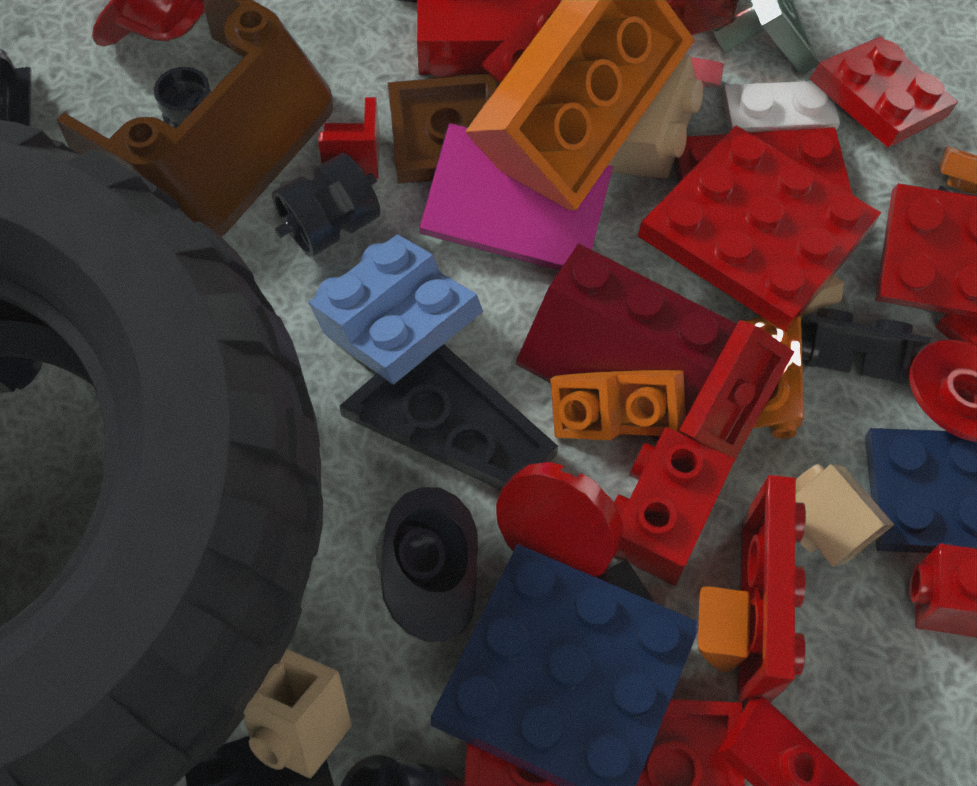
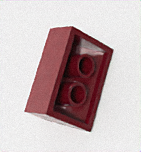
M578 243L548 287L516 359V365L551 383L550 378L554 376L580 373L642 370L684 371L687 416L737 323ZM649 436L657 441L660 436Z

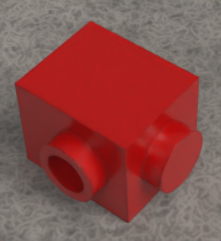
M939 544L920 564L914 566L910 579V599L913 603H916V629L977 638V549Z

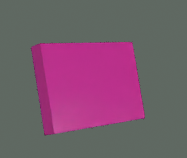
M449 123L419 227L420 234L559 271L578 243L592 250L613 166L608 165L577 210H568L502 173L465 133L466 127Z

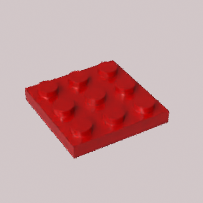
M735 125L642 220L637 237L787 332L874 228L881 212Z

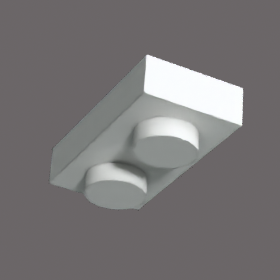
M812 81L724 86L722 102L728 133L735 125L751 133L836 127L837 131L840 124L835 101Z

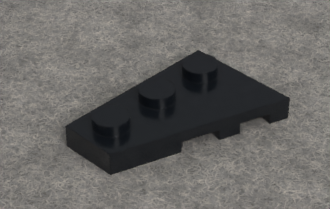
M445 344L440 346L394 385L376 373L339 405L342 417L500 490L503 489L513 475L529 464L550 462L557 456L558 445Z

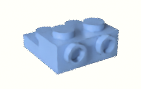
M399 234L383 244L375 243L370 245L364 251L358 265L339 278L330 277L323 281L317 289L316 297L308 302L323 333L330 340L393 385L483 312L476 293L442 274L438 269L433 254Z

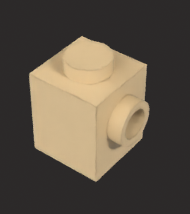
M816 464L796 479V502L804 503L806 509L805 531L800 544L810 553H814L818 549L833 567L845 565L895 525L844 466L831 464L824 469L821 464Z
M286 649L279 664H274L269 670L261 687L243 712L246 715L244 721L250 737L249 746L256 757L271 768L280 770L285 766L310 779L352 727L339 671Z

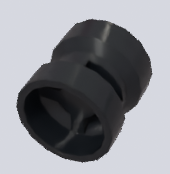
M182 66L172 68L163 73L157 79L154 86V95L158 108L162 112V119L174 128H177L211 92L208 78L201 71L193 67Z

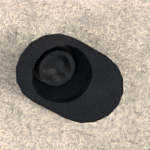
M422 486L403 494L391 507L385 528L382 530L376 545V564L381 574L383 600L392 619L407 634L425 642H445L461 634L473 617L476 602L477 527L470 510L456 495L440 487Z

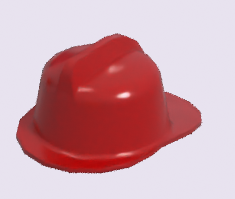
M111 0L97 18L93 26L92 38L96 45L105 47L117 43L132 31L153 41L168 42L182 37L192 29L205 13L202 0Z

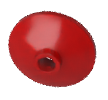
M959 340L933 342L925 346L916 355L910 366L909 380L913 395L922 410L941 428L962 439L977 442V345Z

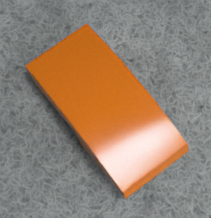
M612 371L559 375L550 378L555 438L611 441L620 434L661 436L665 426L683 434L679 429L686 418L684 371Z

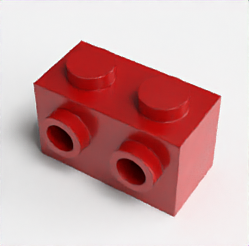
M666 426L655 447L645 442L629 474L630 477L638 480L630 498L618 494L614 501L622 521V538L618 542L619 550L615 557L621 560L627 559L629 564L676 586L733 466L735 458Z

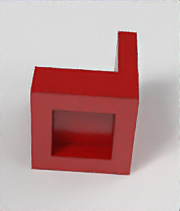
M365 97L364 123H324V131L318 134L321 164L340 153H346L359 165L365 175L372 172L376 179H379L380 130L376 97Z

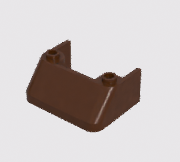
M202 0L212 39L232 49L244 58L177 128L158 118L138 117L123 124L110 138H107L65 112L57 119L68 147L80 155L90 150H95L118 161L177 200L180 210L194 223L200 221L221 237L232 228L330 118L333 112L332 92L328 83L278 16L270 9L253 0Z

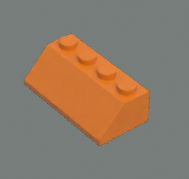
M562 0L466 129L465 133L502 173L568 210H577L695 39L666 0Z

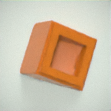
M705 586L701 588L699 595L698 650L718 671L730 673L750 656L751 596H748L749 592Z

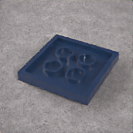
M517 544L430 717L431 726L558 786H636L698 633V621Z

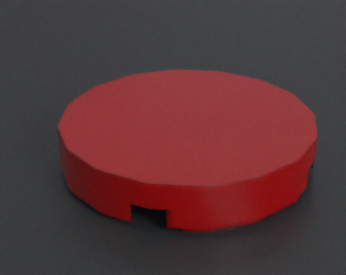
M552 462L529 464L513 475L503 487L496 503L497 525L507 546L514 551L516 545L519 544L593 577L603 574L619 550L618 542L622 538V521L613 500L597 482L583 473H580L576 478L570 473L562 471L565 467L564 465Z

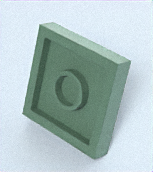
M752 0L724 18L711 23L712 29L715 31L714 35L726 53L766 30L799 73H807L819 64L794 0Z

